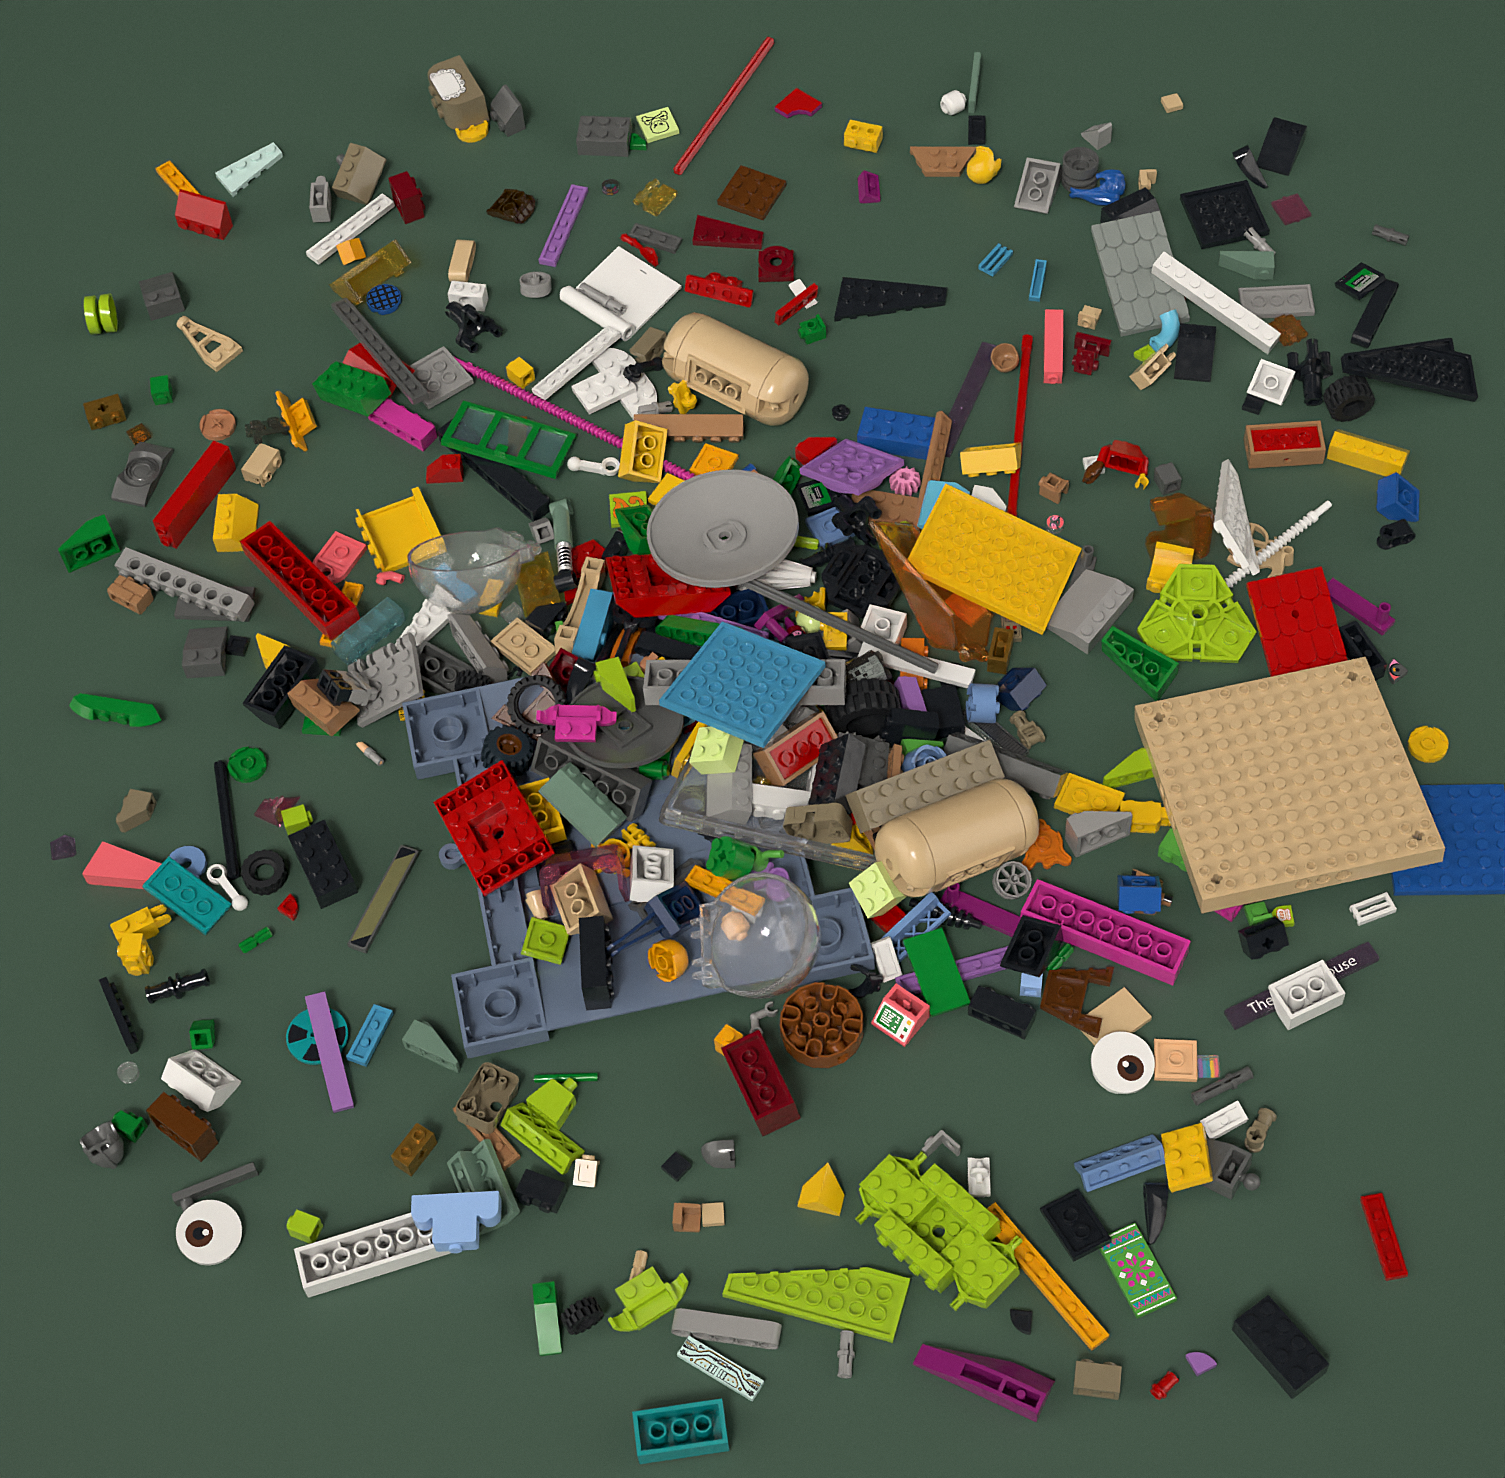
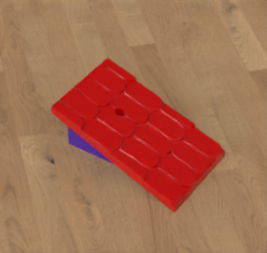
M1322 566L1247 582L1246 587L1270 677L1348 661Z

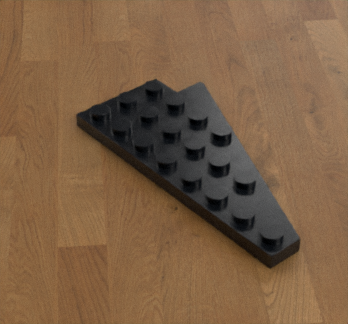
M1452 338L1345 353L1341 357L1343 373L1475 402L1478 398L1471 355L1456 352Z

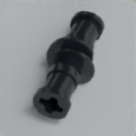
M850 536L847 540L832 546L829 543H825V549L820 546V552L813 553V555L804 559L800 558V564L813 569L821 567L825 563L830 562L840 546H855L854 540Z
M201 969V972L188 974L182 978L177 972L175 973V980L169 976L168 981L162 982L159 985L145 986L148 1002L152 1004L155 1000L169 998L172 995L179 1000L183 998V992L192 991L201 986H210V979L206 969Z

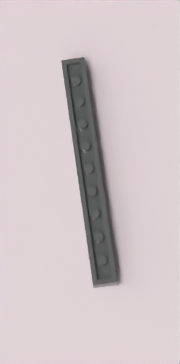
M347 297L331 304L335 314L413 405L429 399L427 390Z

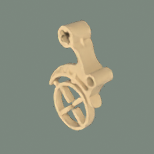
M1249 523L1252 536L1254 531H1258L1265 538V542L1253 539L1254 546L1261 548L1256 551L1258 556V552H1262V549H1266V546L1270 542L1274 543V540H1269L1268 533L1262 526ZM1283 546L1282 549L1278 548V552L1270 555V558H1266L1265 562L1262 561L1259 569L1270 568L1272 570L1267 578L1283 575L1285 566L1293 564V547ZM1229 548L1228 551L1232 555L1228 556L1227 561L1241 568V565L1235 562L1233 552Z

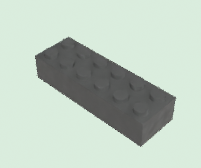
M552 729L538 738L530 771L544 778L551 779L562 767L571 762L616 807L622 810L628 817L626 820L632 822L643 814L652 783L651 779L629 768H607L586 761L573 751L568 742H556L555 731Z
M955 732L948 735L943 751L948 756L985 741ZM992 744L1005 776L1004 779L1015 781L1026 792H1038L1039 796L1050 800V798L1059 795L1067 778V771Z

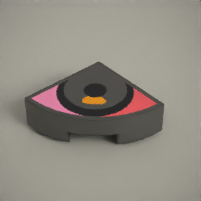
M1393 658L1388 667V678L1394 685L1407 675L1408 670Z

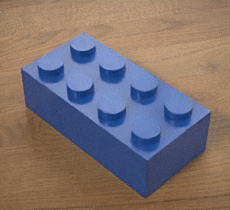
M865 407L857 434V443L888 454L927 460L935 418Z

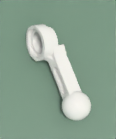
M571 457L567 462V466L571 471L582 470L614 476L619 472L620 463L612 457L604 459L602 463ZM607 466H613V467H615V469H614V470H608V469H606V467H607Z
M221 864L210 866L207 870L208 880L212 884H220L232 899V906L235 910L242 911L246 909L248 900L245 896L239 895L227 880L226 868ZM215 869L222 870L221 877L213 878L211 876L212 871Z

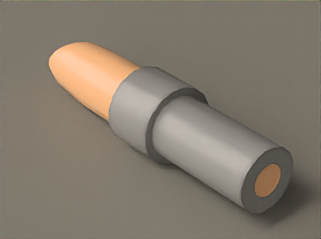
M363 742L356 743L364 755L378 766L384 763V760L371 747H368Z

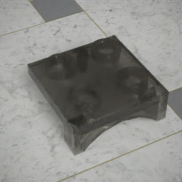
M269 417L267 421L262 422L260 420L250 421V424L245 425L246 437H252L255 445L263 443L262 436L280 432L283 435H287V431L290 430L289 425L278 417Z

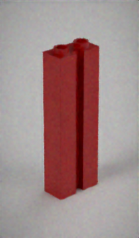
M213 440L153 519L155 530L158 533L160 542L164 546L177 549L236 470L229 446Z

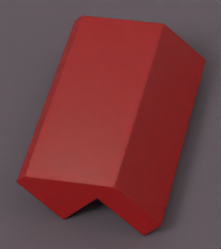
M359 343L350 348L342 363L383 377L393 394L397 385L363 345ZM402 361V363L413 374L415 369H413L408 364Z

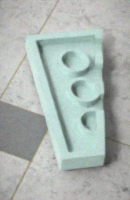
M273 142L217 171L215 174L231 196L234 197L240 188L244 189L248 186V182L251 179L258 178L261 175V171L269 169L283 155Z

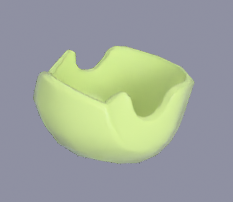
M800 612L797 614L796 623L803 627L805 634L815 633L820 630V621Z

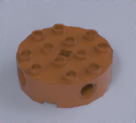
M814 982L798 988L786 999L780 1016L781 1039L786 1051L797 1062L812 1068H831L846 1062L857 1052L863 1039V1012L857 999L847 989L838 985L833 986Z

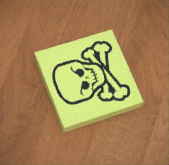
M668 107L636 116L647 143L679 134V129Z

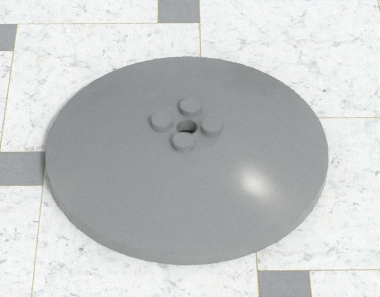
M745 470L712 471L697 475L680 483L661 498L653 509L648 521L647 541L653 559L671 577L700 587L718 588L735 586L752 581L768 573L788 555L795 544L799 530L797 508L787 490L767 476ZM724 536L728 537V539L722 540L721 538Z

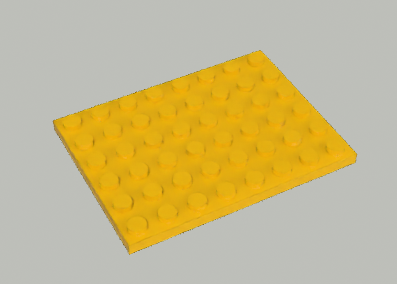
M945 483L903 569L1043 635L1082 548Z

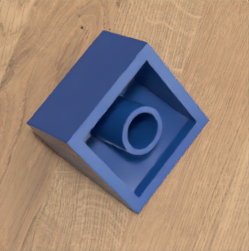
M1397 472L1378 480L1377 511L1388 520L1406 519L1410 522L1419 521V490Z
M1117 875L1119 911L1127 914L1134 913L1135 911H1143L1145 914H1155L1156 911L1161 912V884L1159 876Z

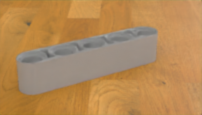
M679 1308L675 1309L671 1333L681 1337L691 1336L694 1339L773 1350L778 1349L782 1326L773 1321Z

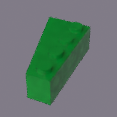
M1111 626L1102 639V652L1151 698L1159 701L1177 676L1179 663L1114 626Z

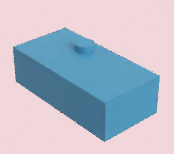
M590 589L572 650V654L575 656H580L592 663L597 659L611 633L614 622L612 610L616 604L613 592Z

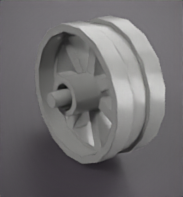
M529 272L522 275L519 279L521 285L520 292L526 297H543L552 291L551 277L547 273Z
M1011 861L996 869L993 874L992 883L994 890L999 896L1004 899L1013 900L1028 892L1031 887L1032 878L1026 866L1020 862ZM1011 866L1010 875L1004 869V867ZM1015 868L1019 869L1022 873L1019 875L1015 874ZM1001 872L1006 879H998L999 873ZM1024 876L1025 883L1019 881L1020 877ZM999 883H1004L1006 885L1004 890L1001 888ZM1016 885L1024 888V890L1020 894L1018 893ZM1010 887H1012L1014 895L1006 893Z

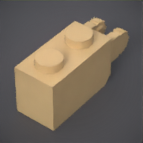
M1167 344L1152 353L1129 376L1140 390L1151 385L1172 364L1171 360L1176 354L1173 352L1167 357L1165 356L1164 352L1169 347Z

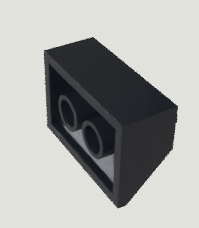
M1144 187L1101 208L1100 223L1117 221L1160 210L1155 197Z

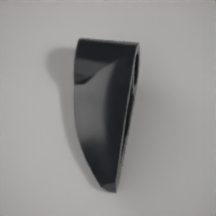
M1246 145L1232 152L1238 167L1244 175L1263 189L1268 188L1249 146Z
M580 656L572 669L566 691L567 705L587 687L594 674L593 671L596 670V664Z
M1166 1182L1143 1184L1148 1245L1155 1244L1165 1222L1168 1201V1186Z

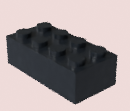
M848 733L821 745L808 805L839 803L845 808L848 815L852 813L845 795L857 791L866 744Z
M325 819L288 835L295 855L321 909L358 893L355 882Z
M604 915L579 918L581 989L586 1011L611 1008V1000H615L614 987H612V982H614L613 969L611 968L613 957L611 956V950H607V947L612 944L609 923L605 924Z
M1269 1295L1234 1321L1232 1331L1291 1399H1294L1327 1372L1329 1363Z

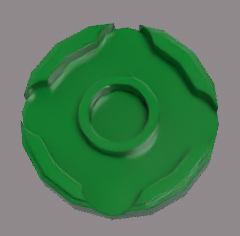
M242 747L231 754L227 768L231 777L236 781L251 783L264 775L267 769V761L264 753L258 748Z

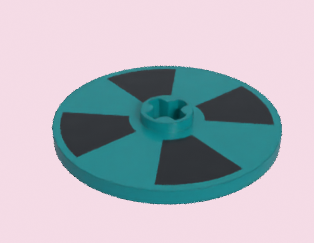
M329 1008L341 1053L348 1041V1026L342 1015ZM307 1009L298 1014L290 1023L286 1033V1043L290 1053L298 1061L310 1065H319L321 1061Z

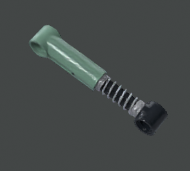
M568 498L549 504L550 513L553 517L554 548L557 551L558 574L554 575V583L559 593L578 588L579 585L572 567L571 550L573 549L571 516L573 515V508Z

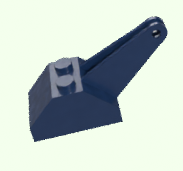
M685 881L657 894L649 900L644 907L648 917L620 939L609 945L607 950L610 951L620 945L651 920L657 928L624 944L612 952L611 956L614 957L620 952L659 933L665 939H674L701 922L709 914Z

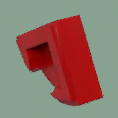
M289 894L277 909L280 913L294 921L298 915V904L294 896Z

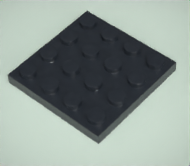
M1247 180L1180 194V201L1201 249L1248 240L1244 233L1247 231L1253 236L1248 230L1251 227L1260 237L1269 235V227Z

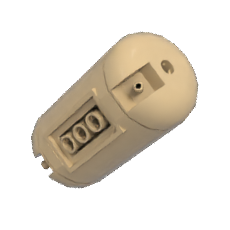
M695 312L683 316L671 328L664 342L666 352H664V357L662 358V365L669 377L679 383L685 380L687 381V387L763 424L780 426L788 422L798 412L806 397L809 378L803 362L710 316Z
M1004 778L993 779L896 817L882 825L875 838L876 862L882 861L894 885L905 896L914 898L924 896L933 891L938 892L1023 855L1035 843L1039 835L1037 810L1031 797L1018 783Z

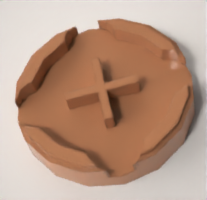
M224 409L209 411V414L204 415L200 421L201 433L205 438L212 441L224 440L230 437L236 429L234 416Z

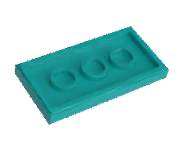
M169 856L142 885L143 889L205 936L232 906V903Z

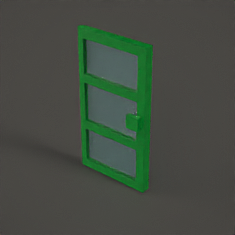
M463 400L441 439V445L556 479L577 438V434Z

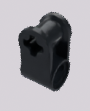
M1401 519L1382 526L1376 544L1379 548L1388 550L1410 543L1416 537V534L1407 520Z

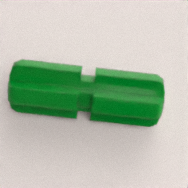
M264 927L254 933L253 937L246 938L238 945L243 953H247L255 948L257 943L261 944L273 935L268 927Z
M1065 943L1046 970H1059L1063 962L1074 952L1073 946Z

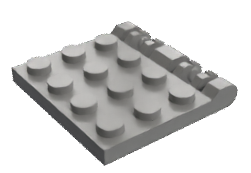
M409 632L396 640L399 652H397L396 646L391 642L387 644V647L383 646L372 654H368L366 656V663L363 659H359L357 662L348 665L349 673L357 671L361 677H366L369 680L370 687H375L378 690L375 701L368 700L366 706L355 704L360 710L356 714L357 724L363 728L403 707L402 703L416 700L424 695L416 641L412 633Z

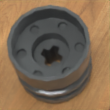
M1075 147L1065 152L1062 161L1061 184L1066 190L1071 192L1070 187L1075 189H1093L1096 187V174L1098 173L1099 156L1097 153L1086 147Z

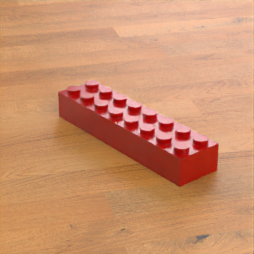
M268 521L240 541L245 555L330 641L361 620L356 606L271 521Z

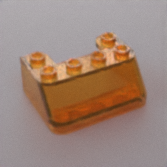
M1183 493L1150 499V508L1156 516L1158 525H1165V530L1152 531L1145 539V546L1151 563H1153L1157 541L1194 549L1193 560L1201 559L1208 555L1215 518L1211 508Z

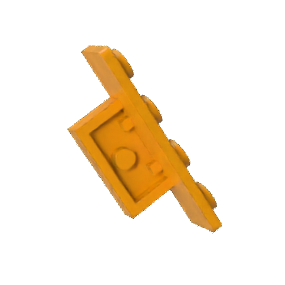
M278 390L275 392L277 396L276 402L281 407V415L287 423L286 429L292 437L291 442L296 448L299 447L303 451H307L303 436L317 427L306 399L301 398L291 405L289 398Z

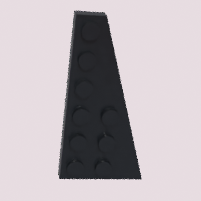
M843 277L834 322L848 317L850 319H857V316L862 315L871 317L896 313V310L903 309L905 311H912V308L916 307L925 309L945 306L948 287Z

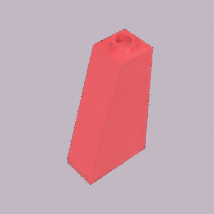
M1045 309L1044 383L1062 384L1063 310Z
M102 841L82 874L86 882L91 885L143 889L142 885L158 869L161 863Z

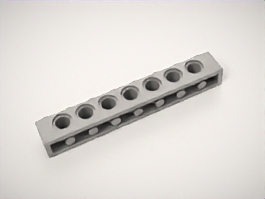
M125 547L114 565L119 571V575L126 578L128 576L132 577L138 584L142 585L145 583L156 591L160 589L171 597L180 596L179 598L186 603L192 601L199 608L205 609L207 607L217 615L224 614L232 621L239 620L244 622L255 604L248 594Z

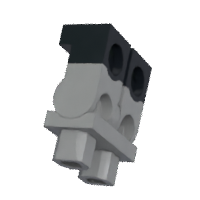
M323 669L317 683V687L326 695L333 706H340L342 701L366 706L368 700L375 701L378 690L375 687L369 686V680L366 677H361L357 671L349 673L347 671Z

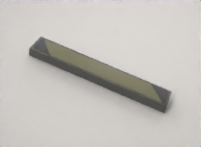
M400 845L347 943L349 948L367 954L420 855L418 850Z

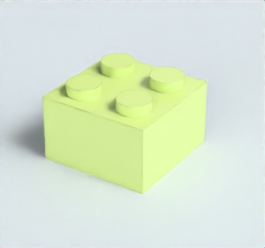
M699 727L689 763L701 774L735 772L744 740L713 727Z
M882 861L875 862L849 882L867 918L884 915L907 897L894 885Z

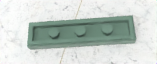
M974 52L968 113H974L976 109L981 67L980 52Z

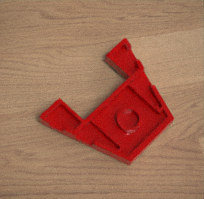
M594 539L571 550L572 567L577 576L578 583L586 557L601 559L605 550ZM605 561V571H607L608 568ZM578 588L564 592L566 605L574 602Z

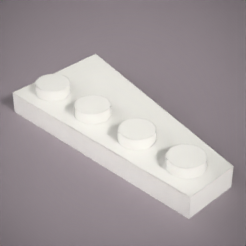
M435 586L431 590L429 598H426L423 602V607L414 615L410 626H407L400 636L402 638L403 635L409 632L412 633L415 637L417 648L423 640L428 642L449 623L448 614H458L462 611L460 604Z

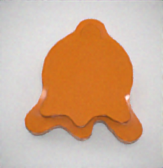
M1039 819V835L1035 843L1025 852V857L1021 863L1029 871L1039 862L1042 863L1045 869H1049L1055 864L1069 866L1072 862L1071 856L1063 848V840L1060 833L1050 829L1051 826L1047 825L1043 819Z

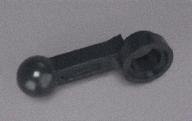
M655 357L650 361L636 362L635 365L630 364L625 367L623 375L629 381L638 382L643 372L661 371L664 368L662 358Z

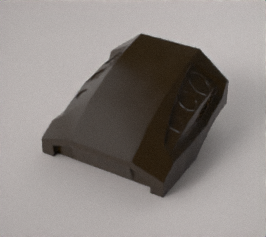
M504 189L501 196L486 212L488 215L502 220L525 223L534 212L535 199L532 195L525 194L524 191Z

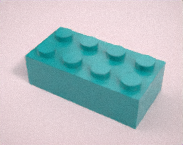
M722 1398L632 1412L639 1464L729 1451Z

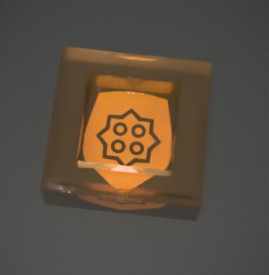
M142 423L126 431L135 446L139 442L151 439L150 433Z

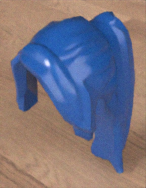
M1111 169L1096 174V178H1105V180L1100 179L1099 187L1093 189H1075L1070 187L1071 193L1069 196L1070 198H1081L1096 205L1107 206L1119 200L1120 196L1124 194L1125 177L1119 170Z

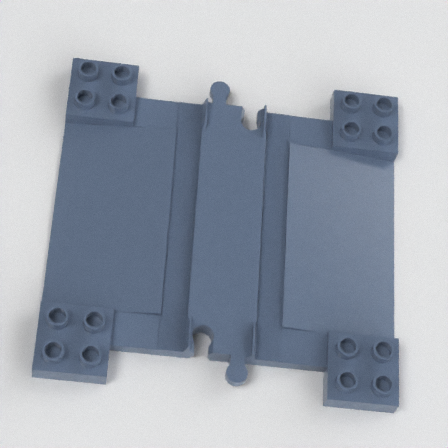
M766 627L761 629L769 633V640L785 644V641L780 642ZM633 654L630 664L637 662L640 667V662L644 657L639 654ZM594 674L587 687L596 683ZM523 678L402 703L417 780L455 772L459 787L488 769L484 768L483 762H481V750L485 737L491 729L494 730L497 726L500 728L503 726V724L491 718L504 704L507 705V697L511 693V688ZM540 685L530 686L521 694L518 702L521 714L544 690ZM682 732L677 743L672 748L669 763L670 775L665 780H652L643 814L632 822L625 820L618 830L606 840L615 838L627 843L622 838L621 830H627L630 824L636 823L637 828L642 829L644 835L647 834L650 837V841L656 843V848L673 849L674 870L689 858L700 860L705 869L708 870L706 862L709 859L712 847L709 840L704 839V836L698 835L699 828L704 827L703 823L695 826H686L677 822L673 816L672 799L677 791L685 787H697L705 792L707 789V774H701L691 764L685 774L681 773L678 779L671 775L675 758L691 734L689 732L684 735ZM530 737L528 739H531L533 742V754L526 772H523L521 776L516 775L514 778L519 786L545 779L530 771L538 742ZM744 740V744L752 745V783L770 784L753 755L754 752L762 747ZM695 799L686 800L679 805V809L682 812L689 814L696 813L703 807L702 802ZM560 813L567 839L556 843L571 840L576 860L582 859L585 862L591 863L599 860L597 849L593 850L591 848L592 843ZM750 815L746 825L725 824L716 829L713 833L714 838L732 837L748 842L751 846H756L762 852L767 850L784 851L783 858H768V862H772L774 868H783L788 872L789 878L792 881L793 893L783 900L771 898L766 891V880L759 887L753 885V870L748 875H744L741 878L743 879L742 881H732L765 896L766 899L761 916H757L755 923L748 922L750 925L749 930L746 932L748 936L738 942L737 940L729 941L719 927L720 918L730 911V904L698 889H694L693 892L709 915L683 934L672 939L678 941L687 951L688 967L684 974L671 982H664L656 976L659 974L656 969H651L648 961V950L654 943L665 939L659 933L613 957L611 968L613 969L614 976L612 987H614L615 1000H611V1008L586 1011L581 989L579 934L569 935L561 965L521 954L531 917H534L525 901L527 893L541 890L542 894H545L548 918L545 920L564 925L549 886L552 883L539 886L536 867L534 866L485 897L478 887L477 890L492 966L451 974L467 1058L550 1041L548 1034L550 1030L792 978L793 985L796 987L860 973V971L850 969L852 964L863 965L867 970H874V955L859 901L851 888L819 895L814 894L802 846L795 845L783 829V819L775 820L773 818ZM504 831L497 832L495 838H501ZM454 843L444 845L439 851L440 862L446 869H456L466 863L457 845ZM606 869L600 874L596 873V876L613 917V920L608 923L612 943H614L638 925L642 919L638 912L630 910L628 906L632 902L630 900V876L621 879L619 872L613 874L610 870ZM653 921L648 925L646 924L620 945L611 949V952L657 928Z

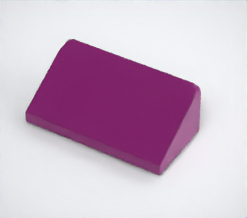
M863 170L857 179L859 203H878L881 201L879 176Z

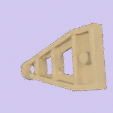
M182 316L177 321V327L183 331L204 363L216 372L243 352L242 347L231 338L199 325L187 316ZM199 332L207 335L199 342L194 338ZM211 341L221 344L211 353H208L204 348Z

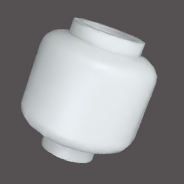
M957 90L943 95L940 102L942 111L949 115H955L963 111L966 97Z

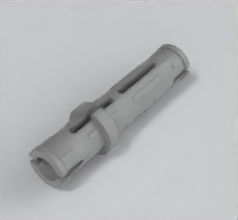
M585 282L580 284L579 288L581 289H578V291L603 305L604 308L610 309L618 315H622L625 312L623 309H626V306L614 300V297L603 294Z

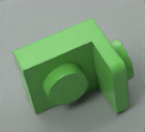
M1264 901L1244 906V912L1250 926L1273 917L1272 913H1268Z

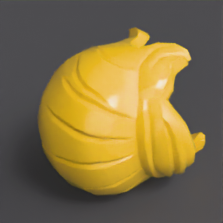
M977 146L975 156L967 164L969 179L977 184L989 182L1000 170L1002 159L999 158L994 161L991 149L985 146Z

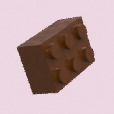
M163 1092L146 1112L158 1130L202 1162L219 1144L215 1138L216 1133L210 1128L212 1125L205 1118L199 1119L195 1116L196 1112L189 1106L183 1107L180 1104L181 1101L175 1095L169 1096Z

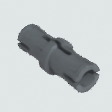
M1375 224L1374 231H1372V235L1406 246L1407 239L1410 236L1397 232L1394 228L1388 229L1378 224Z

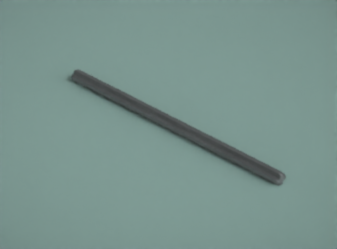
M754 579L740 584L932 674H935L939 664L763 582Z

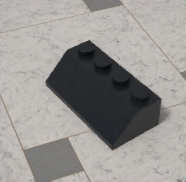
M284 645L242 703L243 706L264 723L280 729L295 709L287 693L300 681L317 678L321 672L317 659Z

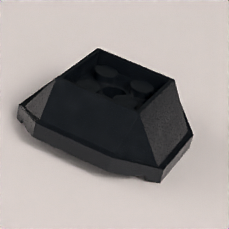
M855 545L851 547L840 546L821 573V578L829 604L842 610L848 609L855 616L863 619L870 604L889 608L905 584L907 575L898 558L868 545Z

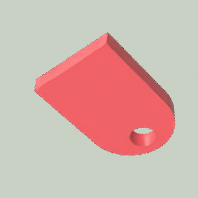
M335 531L315 557L313 564L322 573L326 571L331 572L326 577L333 584H336L348 576L366 552L367 546Z

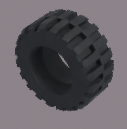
M862 678L857 681L852 680L846 684L845 705H825L827 719L836 735L839 732L846 733L848 731L849 733L856 732V735L874 739L879 735L880 728L884 727L885 716L889 715L891 707L901 708L898 690L892 683L883 679Z

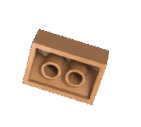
M319 679L300 681L287 693L293 706L331 737L360 711L351 702L342 701L340 706H333L326 695L317 687Z

